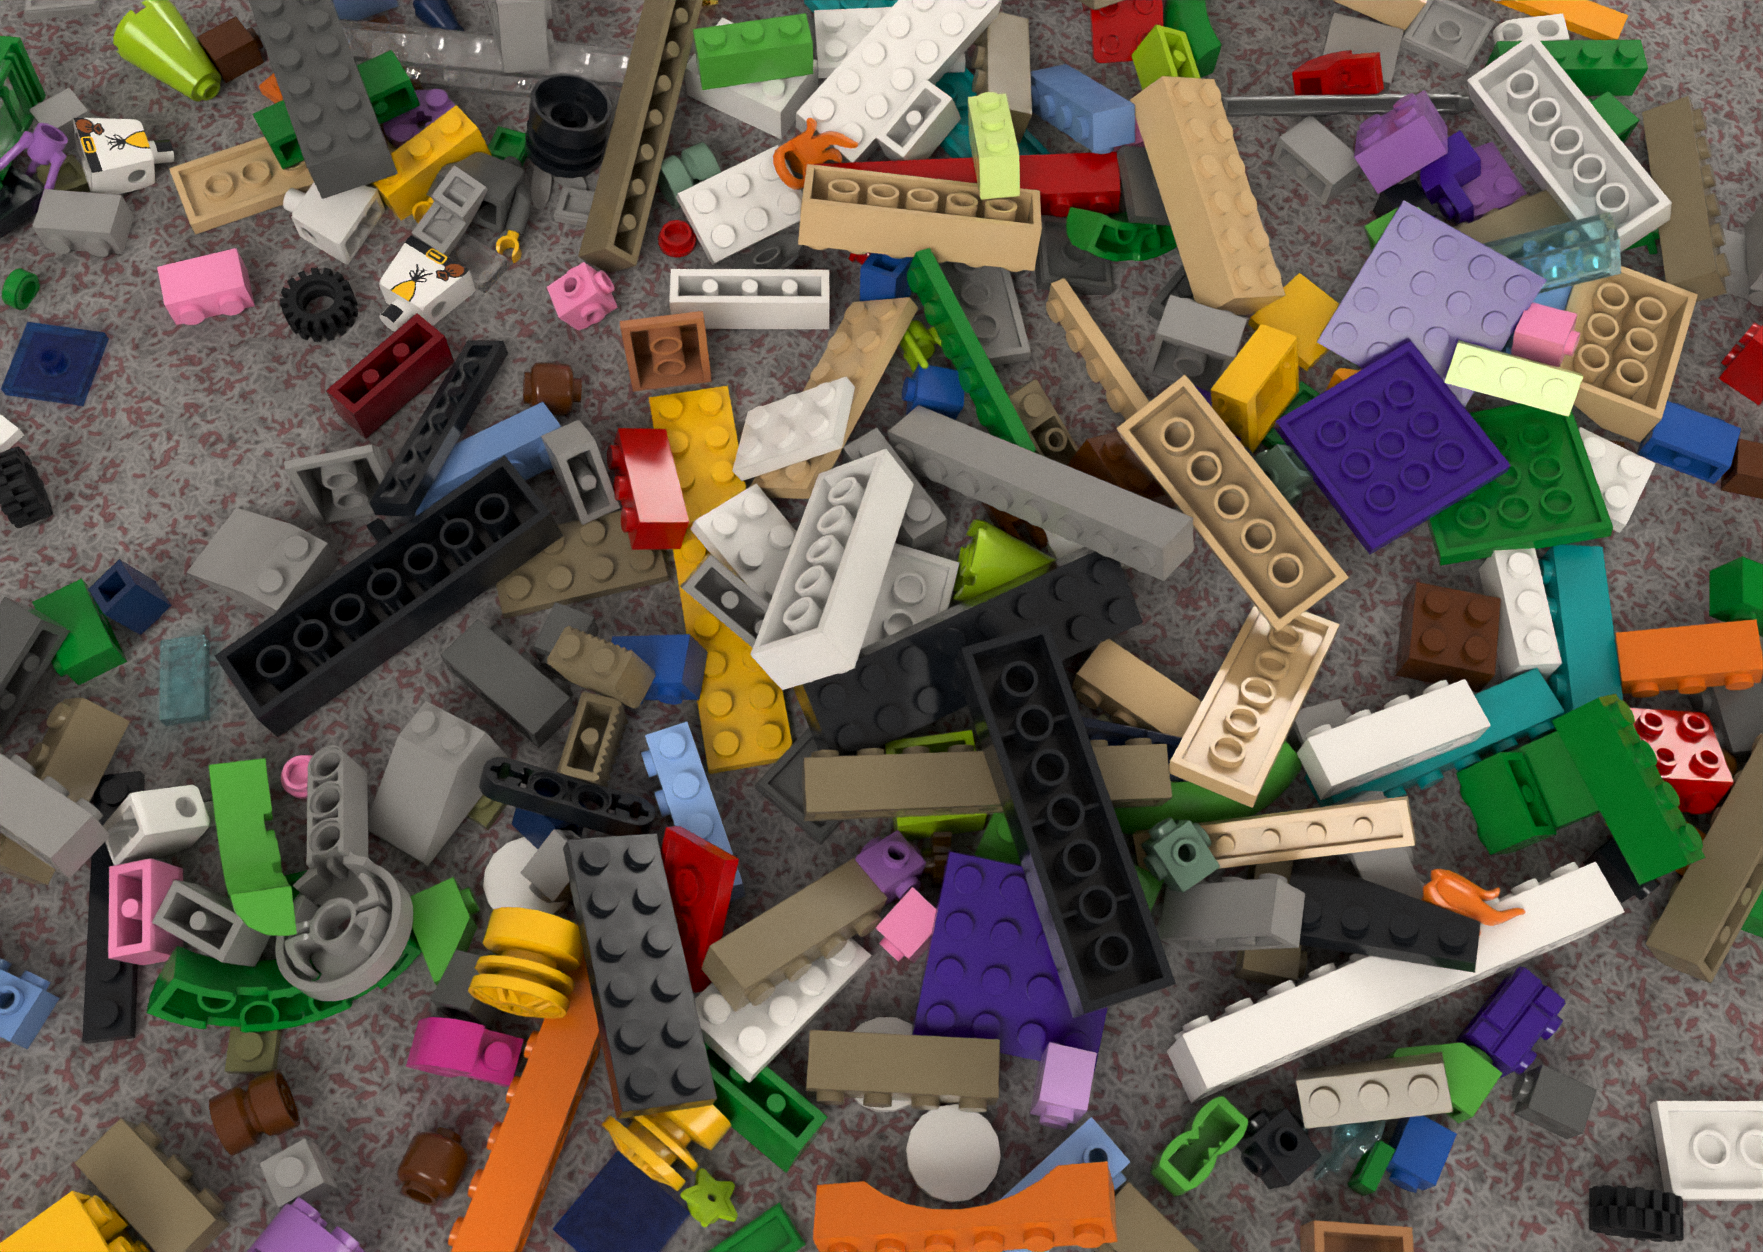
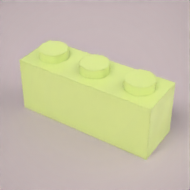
M985 92L978 96L968 97L969 141L980 200L1020 196L1019 150L1006 94Z
M1458 340L1445 383L1569 417L1583 375L1571 370Z

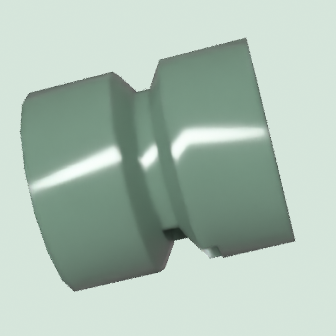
M699 142L682 150L681 158L675 155L664 158L657 184L671 207L676 210L681 207L676 199L678 193L721 173V170L709 147L704 142Z

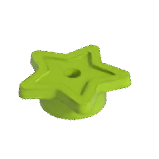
M704 1168L696 1172L695 1186L685 1189L680 1194L681 1198L687 1201L690 1214L703 1227L715 1223L719 1218L735 1222L738 1217V1213L730 1200L735 1184L732 1181H716ZM708 1195L714 1198V1202L708 1199Z

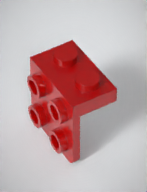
M1123 0L1097 10H1093L1082 3L1083 11H1090L1093 60L1100 64L1133 61L1131 55L1156 24L1164 26L1162 0Z
M1630 708L1635 718L1633 726L1641 740L1646 741L1655 752L1657 757V764L1655 766L1662 779L1670 783L1678 794L1680 800L1679 810L1691 814H1711L1734 781L1709 717L1701 712Z

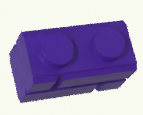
M1519 966L1505 976L1456 1041L1458 1043L1463 1042L1467 1046H1475L1489 1055L1493 1061L1492 1065L1502 1072L1500 1078L1514 1071L1520 1075L1532 1064L1537 1056L1531 1049L1540 1037L1545 1041L1548 1040L1562 1024L1563 1019L1557 1014L1566 1004L1565 1000L1550 987L1543 985L1542 981L1528 969Z

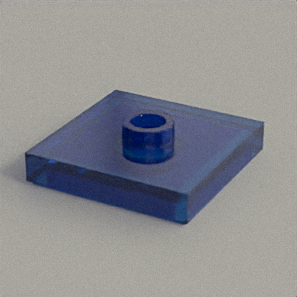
M27 322L1 390L7 396L84 406L109 338L104 332Z
M617 1151L554 1226L553 1230L577 1252H662L691 1214Z

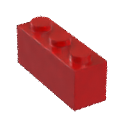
M618 428L614 445H609L607 448V466L609 470H614L615 473L614 497L616 501H621L622 504L621 528L623 533H628L632 550L681 549L689 525V519L666 429Z

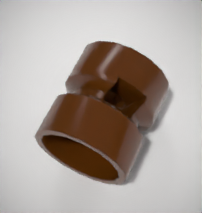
M277 1068L249 1081L247 1091L235 1086L209 1099L210 1115L216 1133L226 1151L233 1156L258 1145L261 1142L263 1132L268 1136H278L300 1125V1116L289 1084Z

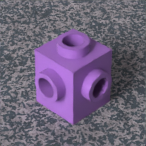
M899 831L893 832L884 839L880 836L872 839L863 847L861 853L855 859L888 898L884 907L897 898L901 900L912 887L917 891L921 886L919 879L926 861L923 859L918 847L912 842H908Z

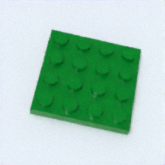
M1520 403L1469 413L1511 466L1505 474L1427 520L1440 566L1488 558L1497 550L1540 549L1611 536L1613 525L1572 410L1568 417Z

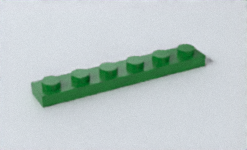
M927 248L917 251L907 272L908 285L912 292L917 293L924 307L927 322L934 326L941 339V346L945 356L952 360L958 371L960 385L966 393H969L976 406L979 422L987 428L990 435L1035 453L1036 448L931 249Z

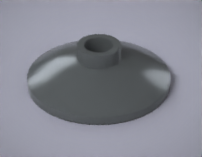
M796 234L776 235L755 244V249L751 253L741 254L733 263L732 269H786L798 259L804 250V245H798L799 236Z

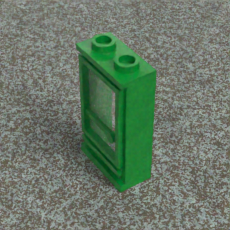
M0 36V158L20 140L24 131L29 130L34 120L29 109L38 105V102H43L46 96L20 37ZM13 160L0 171L1 181H3ZM0 181V190H1L2 187H3L1 181Z

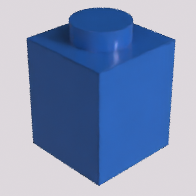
M871 253L860 269V301L910 297L911 289L907 281V272L913 257L895 259L886 254Z
M918 364L912 377L905 378L902 388V400L907 401L906 415L920 405L956 420L964 407V390L959 382L958 371L929 365L927 369H922L920 364Z
M1424 1115L1400 1118L1388 1144L1396 1149L1386 1168V1171L1391 1173L1389 1180L1396 1186L1414 1193L1417 1192L1418 1188L1423 1191L1436 1186L1457 1133Z

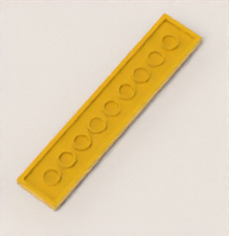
M728 385L649 397L654 429H666L689 519L681 549H673L686 634H690L708 652L700 699L697 700L709 774L776 763L792 746L783 690L752 658L750 654L753 648L680 587L704 557L710 554L690 528L693 522L746 490L745 480L741 481L732 471L739 445Z

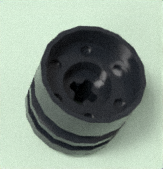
M559 73L548 75L539 80L531 91L529 119L525 134V151L531 162L542 171L563 178L587 176L598 169L603 159L606 133L611 117V100L605 90L594 81L575 74Z

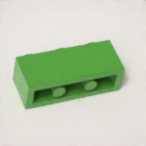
M806 13L693 29L696 62L702 90L813 74V41Z

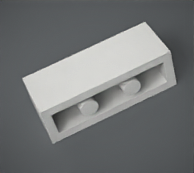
M1531 548L1494 551L1492 556L1488 557L1479 568L1484 595L1501 598L1497 655L1503 682L1534 668H1538L1546 680L1562 662L1536 550Z

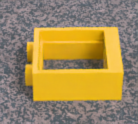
M1264 324L1259 326L1210 389L1212 408L1231 432L1241 438L1240 443L1244 447H1248L1252 453L1299 392L1298 337L1284 330H1278Z

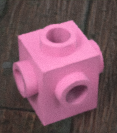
M585 262L571 268L564 276L547 286L558 317L576 330H581L600 322L605 315L618 308L612 295L615 288L611 279L604 271L600 270L598 272Z

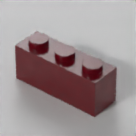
M416 313L329 387L326 392L338 416L366 439L453 364L454 359L446 337Z

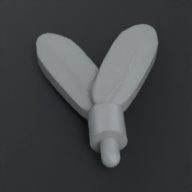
M536 165L534 167L531 200L537 209L544 208L549 202L553 180L562 187L567 186L588 190L583 177H556L542 171Z

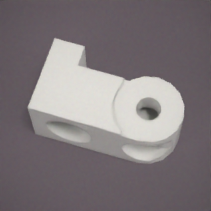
M1563 13L1507 20L1499 24L1493 31L1494 44L1497 41H1523L1533 33L1540 41L1569 40L1570 38Z

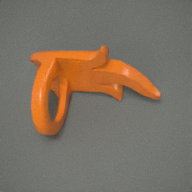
M808 118L806 120L807 130L775 150L773 155L774 167L780 179L788 187L794 190H801L804 188L807 164H823L827 160L842 162L840 151L835 148L825 150L827 147L838 145L852 149L858 147V143L835 131H826L813 135L817 129V122L812 118ZM785 159L790 161L792 170L803 175L802 179L795 178L788 171Z
M1431 870V881L1423 886L1424 896L1421 899L1422 901L1480 921L1484 925H1499L1526 913L1522 908H1512L1503 911L1493 909L1484 901L1497 898L1500 893L1499 887L1492 890H1484L1450 870Z

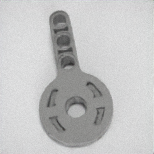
M328 745L319 749L312 756L308 764L306 865L309 869L293 885L300 892L293 900L297 934L277 936L275 953L279 970L290 984L313 999L339 1001L351 998L369 989L394 966L410 937L413 924V905L404 885L387 870L376 865L368 858V781L366 771L339 746ZM382 887L384 888V890H385V891L389 894V896L391 897V899H392V906H391V903H390L389 898H388L387 895L382 891V890H383ZM351 917L347 929L340 936L332 939L337 927ZM309 959H312V962H313L314 966L316 967V969H317L320 973H322V975L320 976V978H319L318 980H316V981H312V979H317V977L319 976V974L314 970V968L312 967V965H311Z

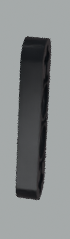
M506 757L492 758L483 766L479 788L487 798L493 801L612 836L649 834L655 818V809L651 803L641 797ZM521 783L526 784V788L520 787ZM541 787L548 788L554 791L556 796L544 797L539 795L535 789ZM583 800L592 801L600 809L588 810L582 807L579 802ZM609 810H614V814L609 813ZM629 816L635 817L637 820H633Z

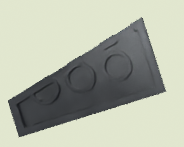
M1306 858L1293 861L1289 884L1305 893L1299 945L1475 973L1480 921Z

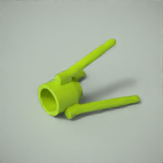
M918 320L911 321L899 343L904 351L903 356L913 373L918 363L922 369H927L929 366L927 359L935 351L934 344L937 343L941 346V339L935 328L926 329L923 323Z

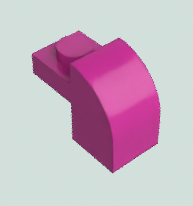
M428 1017L418 1021L406 1067L450 1078L464 1076L509 1087L515 1075L524 1039L484 1029L485 1025L451 1018Z

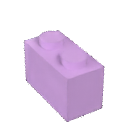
M1049 1042L1042 1054L1041 1061H1039L1030 1114L1040 1116L1039 1124L1050 1128L1066 1130L1068 1123L1076 1124L1087 1112L1097 1053Z

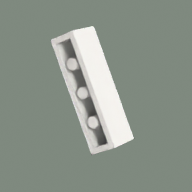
M671 269L669 298L671 315L703 311L705 329H829V270Z
M1463 679L1450 685L1447 680L1439 681L1427 687L1421 696L1410 699L1408 695H1402L1384 705L1385 709L1371 714L1369 709L1362 710L1348 717L1344 725L1332 729L1330 724H1325L1306 734L1307 739L1297 752V755L1320 800L1476 741L1491 725L1467 681Z

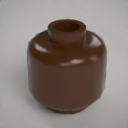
M538 362L531 367L530 372H524L523 404H529L532 407L544 402L553 415L564 416L571 412L573 402L581 403L582 380L581 378H574L570 365Z
M438 1127L434 1132H422L412 1138L397 1171V1177L403 1185L401 1188L403 1194L418 1203L434 1206L438 1201L448 1200L455 1195L470 1161L467 1150L461 1145L462 1138L460 1135L447 1128Z

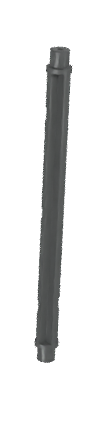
M1459 92L1427 94L1439 114L1450 113L1451 115H1456L1460 112H1469L1474 107L1470 95H1461ZM1407 94L1221 95V101L1227 117L1337 114L1382 115L1393 110V105Z

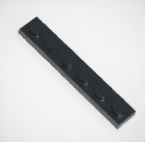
M468 340L371 498L369 504L375 515L414 516L508 355L504 341Z
M141 771L102 776L94 792V806L103 814V817L99 820L102 826L130 793L144 791L145 775ZM106 842L91 856L82 1041L87 1044L135 1038L138 965L108 958L109 866L114 865Z

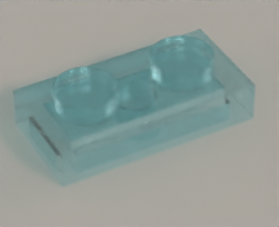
M205 635L160 640L159 720L165 726L210 720V641Z

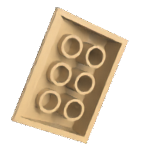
M1584 252L1564 311L1577 314L1574 331L1581 334L1573 356L1565 354L1560 368L1583 375L1574 405L1601 428L1641 442L1662 419L1698 294Z

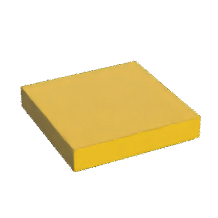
M1299 273L1283 287L1285 296L1258 310L1250 317L1248 325L1257 330L1261 324L1297 336L1298 365L1305 371H1308L1330 351L1317 343V340L1339 303Z

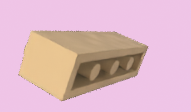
M1110 639L1101 642L1077 672L1072 689L1076 691L1077 698L1084 705L1092 709L1100 707L1112 716L1111 720L1114 723L1179 737L1184 736L1202 703L1201 700Z

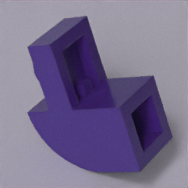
M1461 130L1448 137L1447 154L1420 169L1421 189L1431 205L1437 202L1443 216L1447 220L1453 218L1457 225L1462 222H1468L1469 224L1474 221L1473 203L1461 187L1481 176V159Z

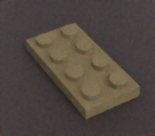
M616 511L584 525L579 520L558 524L563 537L497 582L496 586L502 615L506 619L550 609L555 602L567 605L667 582L669 579L662 550H632L628 533H623L621 528V511Z

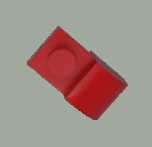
M1352 50L1334 52L1309 60L1292 72L1295 95L1378 94L1384 89L1380 52L1352 54Z

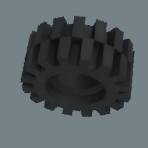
M318 267L311 268L312 275L306 276L303 270L298 273L300 280L296 281L291 277L287 281L290 289L283 287L281 291L283 298H280L282 312L295 334L299 333L302 339L308 340L311 336L314 342H321V336L325 335L327 341L335 340L332 333L337 331L340 336L347 333L344 325L352 328L355 323L352 316H358V309L356 307L358 304L347 279L344 280L342 274L336 272L334 275L329 268H324L323 274L320 273ZM327 296L334 300L332 306L321 313L311 314L305 311L307 304L317 297Z
M17 446L1 452L0 504L1 510L8 516L11 524H14L16 528H22L52 516V506L43 487L44 483L42 479L40 480L35 466H32L31 459L26 456L25 451Z
M1602 1185V1187L1593 1186L1589 1188V1229L1596 1233H1605V1235L1620 1236L1622 1238H1634L1641 1241H1682L1684 1239L1683 1199L1674 1193H1662V1190L1656 1189L1645 1190L1643 1187L1628 1188L1627 1186L1617 1185V1187Z

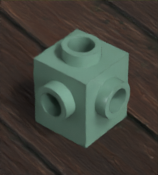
M1276 444L1271 450H1264L1255 456L1257 464L1291 506L1300 500L1303 496L1301 491L1313 481V475L1297 457L1290 445Z
M1172 817L1164 819L1148 831L1151 837L1140 844L1147 854L1143 860L1150 873L1158 881L1164 879V882L1172 891L1184 893L1220 867L1208 848L1212 845L1208 834L1198 823L1192 824L1190 820L1176 819L1173 821Z

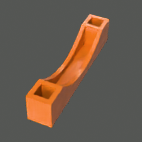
M1107 1161L1058 1165L1041 1180L1013 1196L988 1205L965 1209H930L905 1204L882 1194L865 1181L817 1185L813 1240L819 1252H1003V1250L1017 1249L1044 1252L1053 1247L1072 1245L1082 1248H1096L1103 1243L1117 1242L1114 1185Z

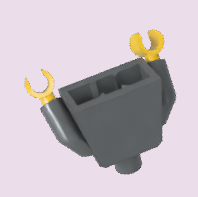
M476 152L459 162L444 165L426 194L429 196L428 200L418 202L413 206L412 214L416 222L419 223L432 206L434 200L431 195L455 165L488 189L471 222L500 234L504 230L508 231L506 236H502L496 242L498 256L501 260L504 250L514 248L512 261L513 263L519 261L522 252L518 238L519 235H524L531 212L530 189L525 185V172L521 162L512 156L500 160L483 152Z

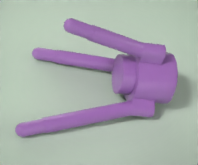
M38 123L33 133L24 131L20 140L0 158V171L25 148H28L27 154L32 161L25 174L32 178L37 172L36 167H39L41 164L49 165L51 163L44 190H54L60 167L67 157L62 151L68 139L58 128L47 123Z

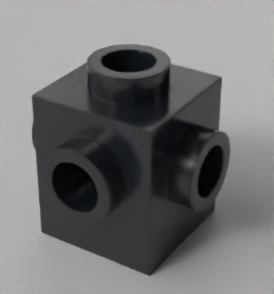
M1262 1108L1247 1118V1129L1242 1139L1236 1145L1241 1151V1160L1245 1167L1253 1175L1260 1177L1268 1189L1289 1186L1322 1156L1307 1136L1308 1130L1305 1129L1304 1123L1295 1114L1290 1113L1287 1108L1267 1112L1265 1108Z

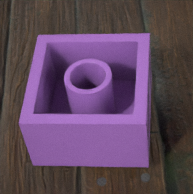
M1425 90L1417 95L1413 93L1405 95L1393 105V110L1383 116L1375 114L1359 126L1360 130L1357 131L1354 158L1378 194L1448 153V127Z

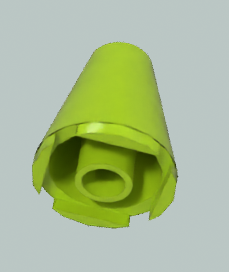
M145 0L141 3L146 8L137 14L130 10L123 17L116 28L113 44L118 48L116 52L124 60L193 101H208L218 94L221 82L219 72L177 8L169 0Z
M975 519L966 533L967 536L973 537V539L966 548L961 547L957 562L960 563L953 591H957V593L953 596V599L965 602L1056 559L986 521Z

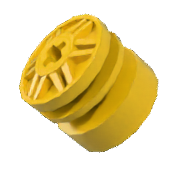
M520 907L494 909L490 915L482 943L496 955L478 958L475 969L480 975L473 976L468 992L479 1001L510 1014L550 1019L564 1017L570 1001L564 995H568L574 990L575 983L571 977L561 971L576 970L581 964L584 953L578 925L559 916L538 910Z
M713 1104L711 1106L629 1117L632 1122L627 1128L610 1115L601 1124L609 1132L617 1147L616 1149L652 1180L669 1185L677 1192L686 1181L670 1167L677 1159L693 1172L699 1167L694 1157L686 1149L688 1144L693 1141L703 1148L712 1151L732 1126L729 1120Z

